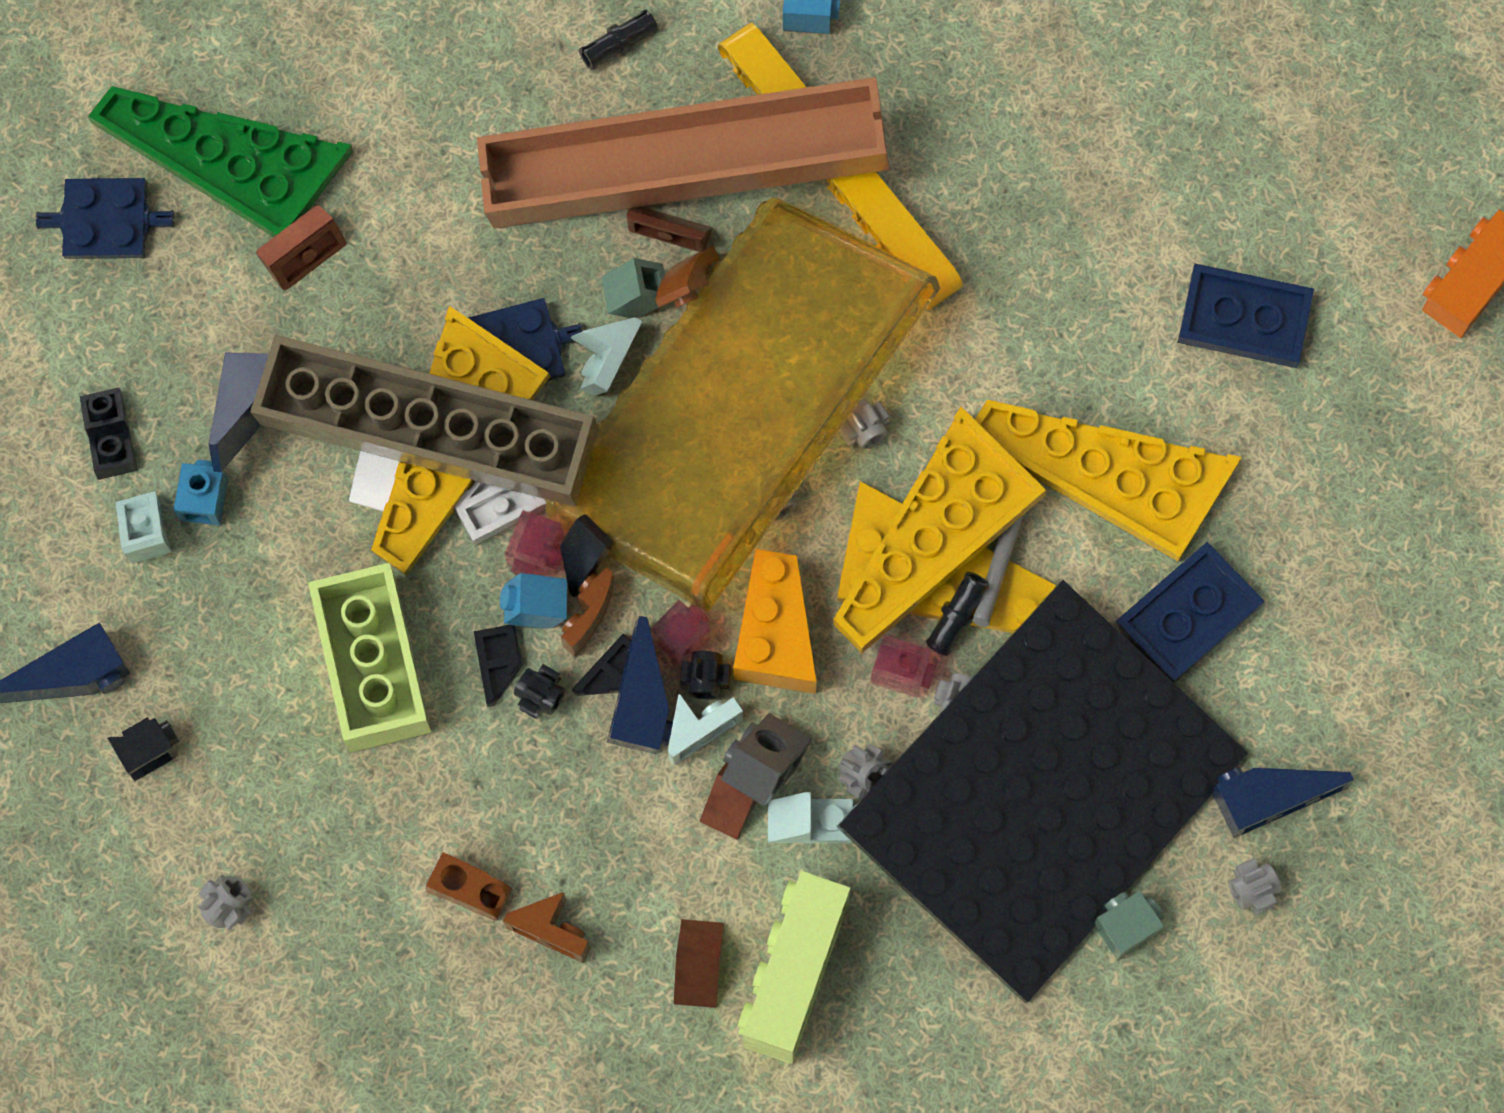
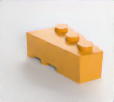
M755 549L733 667L734 680L816 694L817 681L797 556Z

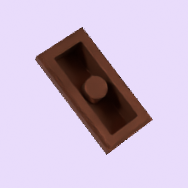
M317 205L257 249L256 254L276 283L284 291L346 246L347 242L334 219L321 206Z
M645 207L631 208L627 213L629 232L697 252L705 250L712 231L710 226Z

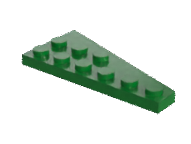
M114 86L110 87L88 115L90 122L272 237H275L309 211L353 152L351 144L343 142L334 144L318 140L317 136L302 133V135L278 130L277 126L217 112L216 115L200 111L196 106L182 103V106L159 101L158 97Z

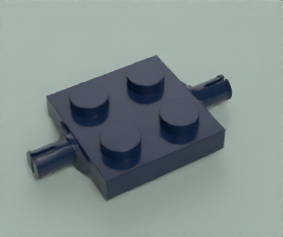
M145 178L65 179L64 202L61 211L37 212L36 227L37 229H61L63 235L62 256L64 259L145 258V241L150 227L174 228L173 219H175V214L173 210L150 211L147 203L148 183Z
M545 298L468 317L477 325L547 371L550 375L547 381L565 377L561 360V345L574 342L571 336L583 331L581 323L557 329L549 317Z

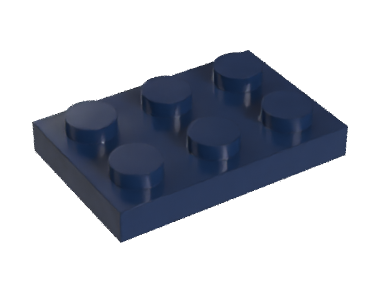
M1194 263L1177 343L1297 368L1300 363L1314 288Z
M1206 542L1117 619L1115 626L1145 657L1175 683L1260 609L1265 601Z

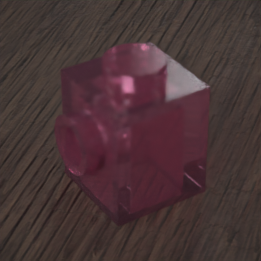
M522 510L504 554L507 565L512 567L511 572L515 575L526 573L547 576L550 568L557 570L562 560L560 542L564 535L562 524Z
M678 600L650 629L653 643L681 667L682 661H690L692 652L700 651L711 639L710 626L708 625L710 620L694 604L687 607Z
M884 635L872 669L870 683L918 698L921 688L930 689L937 665L930 663L932 650Z

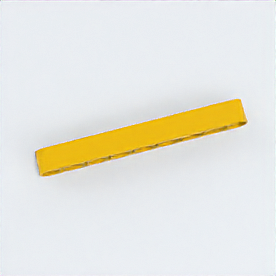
M751 22L717 45L723 59L728 58L735 67L733 72L746 88L751 87L757 95L806 88L764 34ZM876 172L826 179L830 184L827 186L841 205L846 203L854 213L851 216L866 235L868 233L872 235L878 243L876 248L890 265L894 262L902 272L900 277L914 294L919 293L927 303L924 306L927 310H931L963 287V282L953 265Z

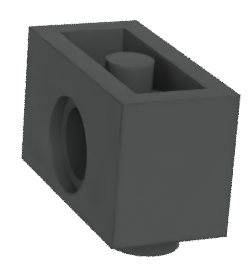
M768 713L758 725L753 722L750 723L740 741L736 739L731 744L723 758V761L728 766L721 780L765 806L793 775L812 738Z

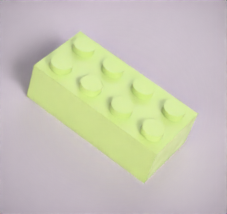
M386 563L308 582L341 733L349 753L432 733L397 581L391 564Z
M804 871L800 872L797 882L789 880L781 905H783L781 913L785 914L783 922L774 921L767 941V953L771 954L769 962L760 961L753 980V994L757 996L754 1004L745 1003L739 1019L738 1034L743 1035L744 1048L793 1065L849 904L850 887Z

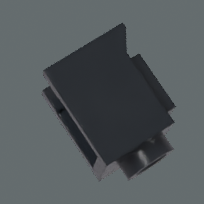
M147 717L122 731V737H108L123 767L134 782L179 757L173 745L180 741L167 720L159 724L156 718L149 720Z

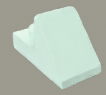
M634 317L588 329L571 336V339L596 353L587 360L582 370V375L585 376L580 387L582 391L593 396L608 391L642 323L641 320Z
M156 491L115 502L121 548L123 554L131 563L172 552L163 527L161 507Z
M678 695L668 747L669 760L673 766L743 721V710L734 697L725 703L722 700L712 703L701 713L703 718L698 720L682 696Z
M804 792L770 800L768 802V843H853L836 827L853 808V799H811V792Z

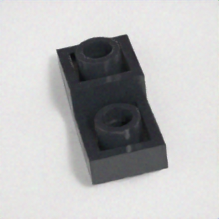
M120 387L79 396L84 428L89 438L93 468L97 479L101 480L138 471Z

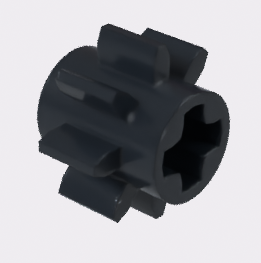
M694 651L691 654V662H681L680 685L689 686L688 695L693 698L717 699L720 697V688H730L731 665L722 664L723 655L720 653Z
M542 664L538 672L527 668L514 689V695L521 699L518 703V706H520L519 710L535 719L538 718L541 711L552 715L561 703L566 691L565 687L559 685L561 681L560 673L545 664Z

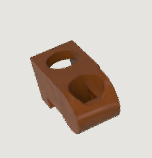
M442 852L426 884L427 893L448 900L495 921L499 919L513 890L509 885L488 875L487 872L445 852Z

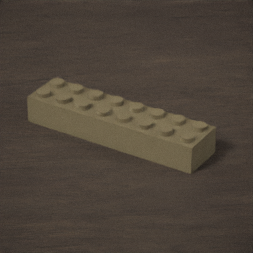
M276 334L250 412L262 426L576 507L599 430L594 416Z

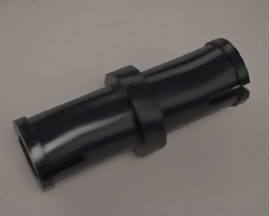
M644 9L641 13L619 26L613 24L608 27L606 34L579 48V54L585 65L592 71L619 53L625 55L630 52V46L650 34L656 33L658 31L657 23L651 13Z
M969 571L965 573L964 579L951 601H946L941 608L943 614L930 637L926 640L929 648L944 656H948L951 653V649L963 628L971 625L974 618L972 613L990 586L988 581L976 573Z

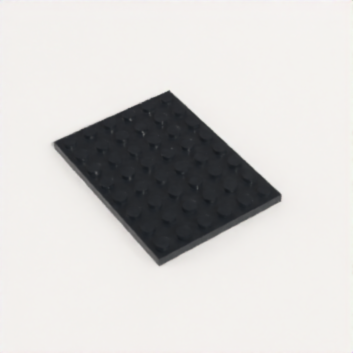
M1062 580L836 827L1024 1003H1028L1096 926L1095 921L1097 917L1107 912L1104 905L1128 890L1211 796L1216 784L1219 783L1217 778L1233 770L1248 752L1067 582Z

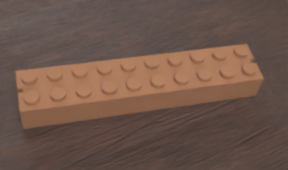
M876 77L477 137L480 172L484 179H481L484 213L493 228L890 170L880 93Z

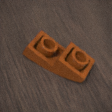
M714 245L678 262L666 273L660 283L655 299L658 307L673 301L676 308L699 298L695 290L709 284L706 276L710 273L706 266L720 260Z
M608 567L599 575L597 573L591 574L581 584L578 600L580 607L585 612L582 615L580 613L574 614L562 628L564 633L561 636L562 645L574 657L589 642L607 611L614 587L613 572Z

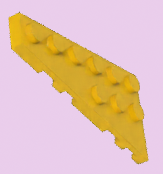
M451 306L448 307L445 316L446 322L440 340L436 344L429 374L534 400L550 378L549 373ZM399 462L394 476V485L388 503L385 504L371 551L407 576L455 510L454 506L473 485L474 480Z
M988 399L975 418L1035 479L1177 562L1182 557L1242 458L1231 454L1223 456L1205 452V448L1191 445L1187 448L1165 443L1160 438L1103 425L1094 427L1077 423L1078 420L1062 417V419L1041 415L1037 414L1036 410Z
M960 406L955 414L954 421L945 436H942L936 446L935 453L924 471H921L893 518L883 540L878 543L872 553V558L861 577H858L833 619L834 626L861 654L1046 495V489L962 406Z
M861 481L859 483L837 595V601L844 602L858 577H861L872 558V553L878 543L883 540L893 518L902 505L897 500ZM984 548L909 614L940 620L943 614L941 611L943 604L946 601H951L967 571L976 573L986 580L994 552ZM1009 561L989 625L982 627L972 621L971 626L1013 633L1056 585Z

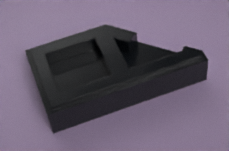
M586 514L575 520L560 545L568 589L573 597L580 594L579 588L581 584L591 574L596 572L614 543Z
M504 625L473 631L487 707L495 705L522 667L515 625Z
M622 634L572 688V692L576 696L618 693L631 639Z

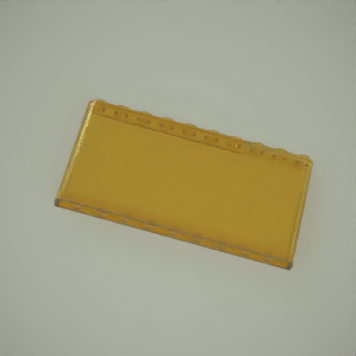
M772 197L767 201H763L758 206L754 219L744 232H740L736 236L731 250L723 261L717 263L711 270L708 279L709 284L703 286L697 294L699 298L687 303L686 311L675 325L668 328L658 349L643 362L638 376L629 388L624 389L620 393L616 405L605 420L597 424L599 430L576 507L545 499L546 514L553 524L568 533L578 517L584 514L588 515L614 541L606 555L709 613L940 290L936 276L778 197Z

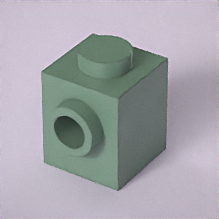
M632 258L603 275L601 278L608 314L627 318H639L657 309L658 305L655 299L660 283L665 276L663 264Z
M1141 891L1130 897L1126 892L1114 897L1104 905L1107 912L1097 917L1095 921L1096 930L1117 961L1160 934L1164 928L1161 922L1164 919V915L1153 898L1145 899Z

